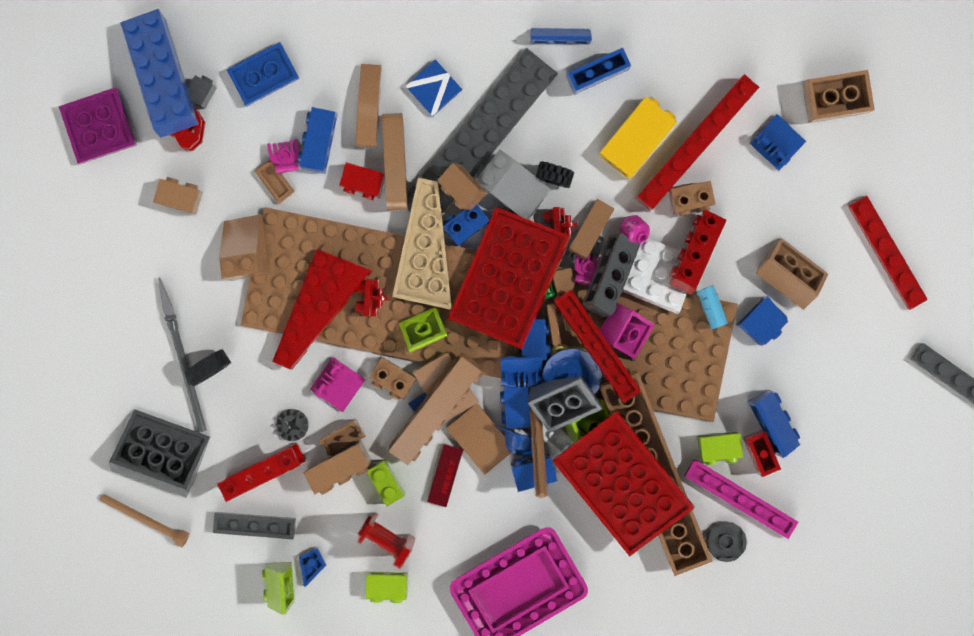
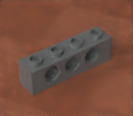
M622 233L609 235L582 303L585 309L600 318L612 316L616 310L618 298L623 292L624 282L630 274L631 264L636 258L638 243L629 241L628 237Z

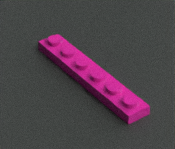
M693 459L684 474L686 478L787 539L790 538L799 523L696 459Z

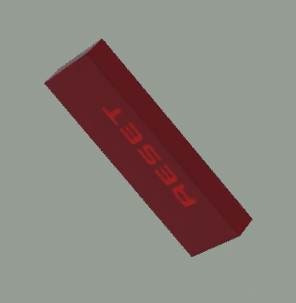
M444 443L427 502L447 507L463 453L462 448Z

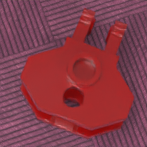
M195 108L199 124L170 135L176 138L181 148L188 151H194L203 143L206 122Z

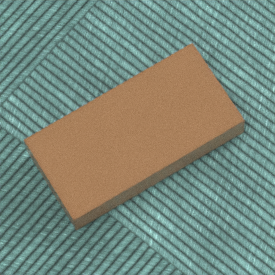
M271 160L255 170V173L280 204L295 193V191L282 173L276 174V165L272 164Z
M546 305L552 345H560L561 340L555 305Z

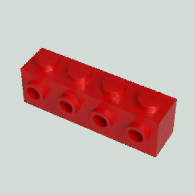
M706 209L701 215H696L692 223L695 226L693 232L689 231L684 241L687 245L685 249L682 248L677 256V259L680 261L677 266H673L669 274L672 277L670 285L690 295L697 289L727 221L726 219Z

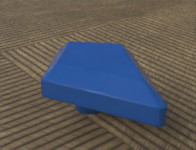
M318 547L299 557L304 587L326 566Z

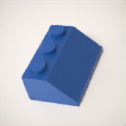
M767 390L748 400L763 431H766L776 455L784 458L800 446L798 441L800 435L795 428L792 429L789 423L791 418L786 410H782L780 406L782 401L777 392L773 393V391Z

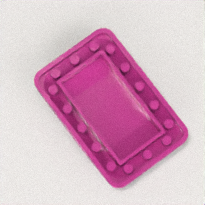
M544 527L454 579L450 584V593L475 636H521L584 599L588 594V587L556 531L550 527Z

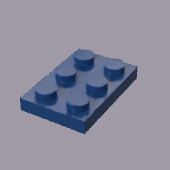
M281 42L227 69L246 107L300 79Z

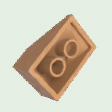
M261 214L224 221L219 257L222 279L234 281L269 274L263 217Z

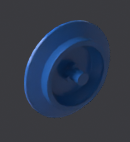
M576 348L564 349L552 355L546 362L542 375L543 383L550 380L581 376L594 395L602 381V372L590 354Z

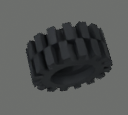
M540 161L535 177L552 185L570 188L574 171L560 165Z

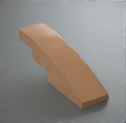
M361 64L356 126V146L376 147L381 65Z

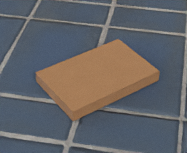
M448 351L413 371L414 376L426 395L430 393L454 362ZM470 386L467 396L464 399H459L456 403L457 408L451 415L448 414L445 417V422L479 403Z
M478 403L446 428L484 475L511 454L506 446L505 435L495 426V423Z

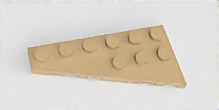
M418 178L392 297L451 310L452 304L439 186L436 181Z

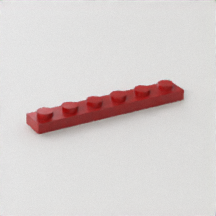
M864 196L849 205L848 208L907 309L911 310L927 301L926 295L868 196Z
M572 290L554 300V304L623 404L639 394L641 389Z

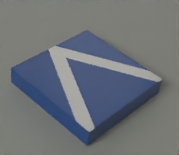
M436 59L406 85V88L432 117L462 91V88Z

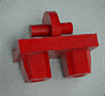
M553 207V210L544 212L545 223L554 222V230L572 235V227H577L576 222H571V215H565V208Z
M365 279L361 283L357 293H365L364 301L356 302L355 311L364 314V316H378V308H382L383 300L389 301V296H383V288H379V280Z

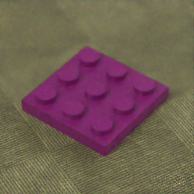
M115 87L58 106L78 164L137 146L118 88Z

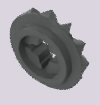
M289 409L280 414L276 427L278 434L284 440L297 441L306 435L309 423L303 412L297 409ZM296 417L295 425L298 426L299 429L293 428L288 433L289 425H287L286 422H292Z

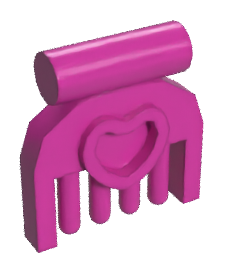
M294 139L296 151H294L292 141H289L290 150L288 149L287 142L283 143L284 148H282L279 142L278 153L276 144L273 143V155L271 144L267 143L269 158L272 164L277 165L275 166L276 174L299 170L297 139Z
M589 254L585 263L583 258L578 263L580 257L576 255L574 269L577 274L574 282L590 286L597 268L595 264L596 256L594 255L592 261H590L591 255Z

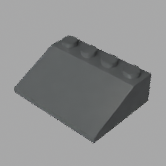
M134 409L109 461L110 470L187 498L210 436Z

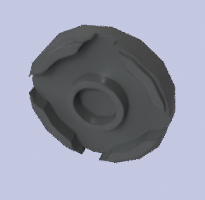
M718 522L707 533L706 545L708 551L719 561H735L746 550V534L741 527L733 522Z

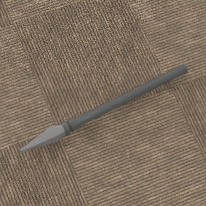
M159 277L162 308L166 316L165 321L171 332L199 433L207 431L195 387L192 386L184 374L189 369L178 331V323L175 320L177 317L174 315L172 303Z

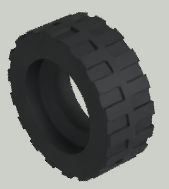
M220 349L191 366L184 374L194 387L222 371L231 364V361L224 350Z

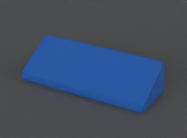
M530 29L531 44H590L592 40L590 29Z

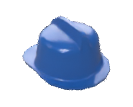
M495 425L505 430L506 446L511 453L527 457L532 455L531 436L522 435Z

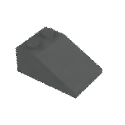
M581 376L546 381L530 389L528 404L549 432L602 410V405Z

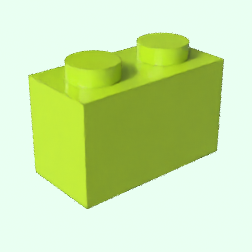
M731 432L697 436L700 461L706 462V465L718 464V460H726V463L738 462V458H743L741 433Z
M386 459L368 469L367 474L386 507L405 496L406 493Z
M367 572L366 599H370V602L380 603L382 600H391V603H402L403 600L407 599L408 572Z

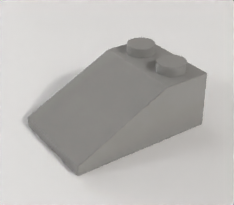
M501 149L476 179L488 194L518 216L526 219L530 218L551 191L548 186Z

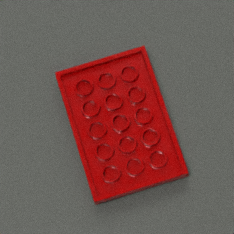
M495 207L448 319L523 350L571 237L565 233Z
M617 410L552 460L629 557L695 509L692 502Z

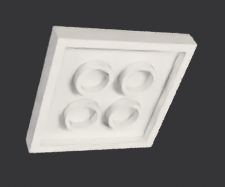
M649 238L644 243H641L630 268V274L624 284L623 292L679 314L687 293L669 284L672 279L669 274L673 266H677L680 261L677 259L680 251Z

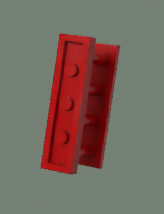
M296 443L225 478V480L217 483L225 502L300 466V464L307 460L299 444Z
M375 513L373 517L369 515L357 533L360 536L357 542L361 544L366 537L391 553L393 558H395L393 565L401 569L412 551L416 538L410 534L407 538H401L375 522L379 514Z

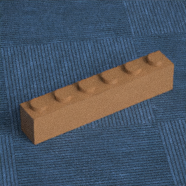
M461 352L389 444L388 452L407 465L411 461H416L421 453L420 449L423 445L427 446L431 442L432 434L435 430L442 428L445 423V417L455 411L457 408L456 403L459 399H464L470 390L468 389L469 386L480 379L482 375L480 373L481 365Z

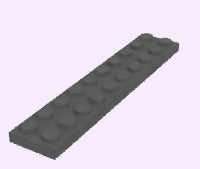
M526 48L420 178L438 182L437 180L452 163L461 164L474 177L558 73L531 50ZM417 182L407 193V210L411 212ZM438 182L441 213L443 214L455 199L451 195L445 194L440 188L442 185Z

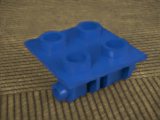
M776 114L749 144L779 171L791 160V157L804 145L806 140Z
M531 355L521 358L514 356L501 358V386H506V388L516 387L517 379L518 387H520V379H523L524 387H526V378H528V387L542 384V357Z

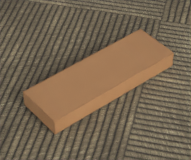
M597 199L568 250L586 260L615 208Z

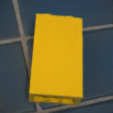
M646 96L599 153L600 157L628 180L634 176L677 123L675 120L676 116L669 110L664 111L660 108V103L653 97L649 99Z

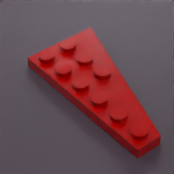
M316 249L272 362L293 370L307 353V349L320 337V333L333 321L354 291H357L363 280L372 273V270Z

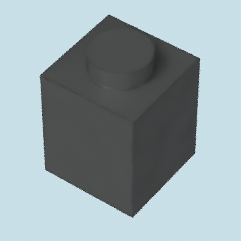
M196 75L194 76L188 87L193 103L204 109L207 107L217 89L212 85L213 80L204 75L201 78Z

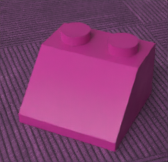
M616 303L615 312L612 316L607 317L600 328V332L611 347L636 359L655 324L635 311Z

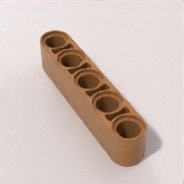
M382 114L387 210L408 209L403 114Z

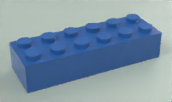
M156 9L120 22L153 130L162 138L198 125L197 116L168 24L160 10Z

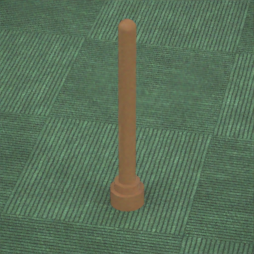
M105 494L100 497L101 502L171 537L175 545L183 548L190 536V533L184 530L175 531Z

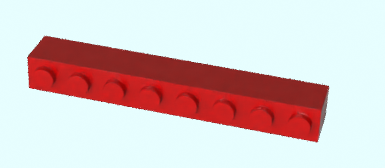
M744 74L635 199L647 210H653L760 87Z

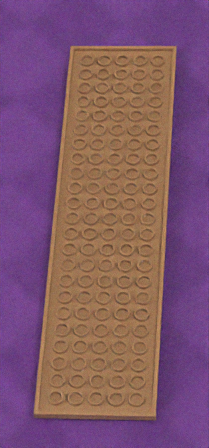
M267 207L264 208L263 225L269 274L250 278L241 320L242 326L283 334L316 249L372 270V273L365 279L379 280V288H383V296H389V301L383 300L382 308H378V316H364V314L355 311L357 301H364L365 293L354 291L346 305L333 321L320 333V337L315 341L423 363L431 361L446 351L455 360L463 352L481 365L480 373L482 375L501 378V358L508 356L522 357L521 349L449 320L450 309L392 297L405 240L404 235ZM445 244L451 304L453 307L477 250ZM558 267L556 271L564 270L566 268ZM571 270L575 281L577 273L575 272V270ZM552 280L553 290H554V292H556L555 286H554V283H553V280ZM575 282L579 302L582 305L589 285ZM622 292L617 303L635 311L655 325L636 359L625 355L613 347L611 348L629 373L635 370L638 371L653 410L714 422L738 304L720 300L728 324L711 329L698 295L687 293L680 313L676 314ZM557 295L544 298L536 319H545V323H549L546 305L554 304ZM555 305L561 343L568 347H579L587 352L573 330L566 332L562 314ZM436 307L448 336L409 352L399 323ZM585 309L600 330L607 317L600 318ZM550 334L546 335V343H550L551 353V349L554 345H552ZM551 355L547 356V360H542V375L544 366ZM603 373L601 384L608 381ZM599 387L598 391L595 393V397L599 399H604Z

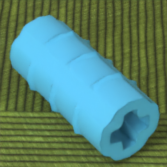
M714 285L697 291L710 328L715 329L728 324Z

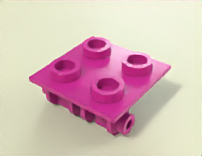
M332 357L310 390L319 398H323L338 410L344 412L366 379Z

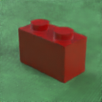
M346 162L339 186L343 188V192L352 195L355 192L363 194V198L374 201V197L380 198L385 181V173Z
M759 430L743 437L758 475L764 477L781 470L766 431Z

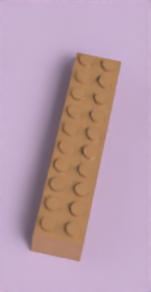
M635 370L629 374L641 389V392L624 404L608 381L602 383L599 387L610 415L616 410L621 414L686 495L638 371ZM693 510L658 535L674 576L713 562Z

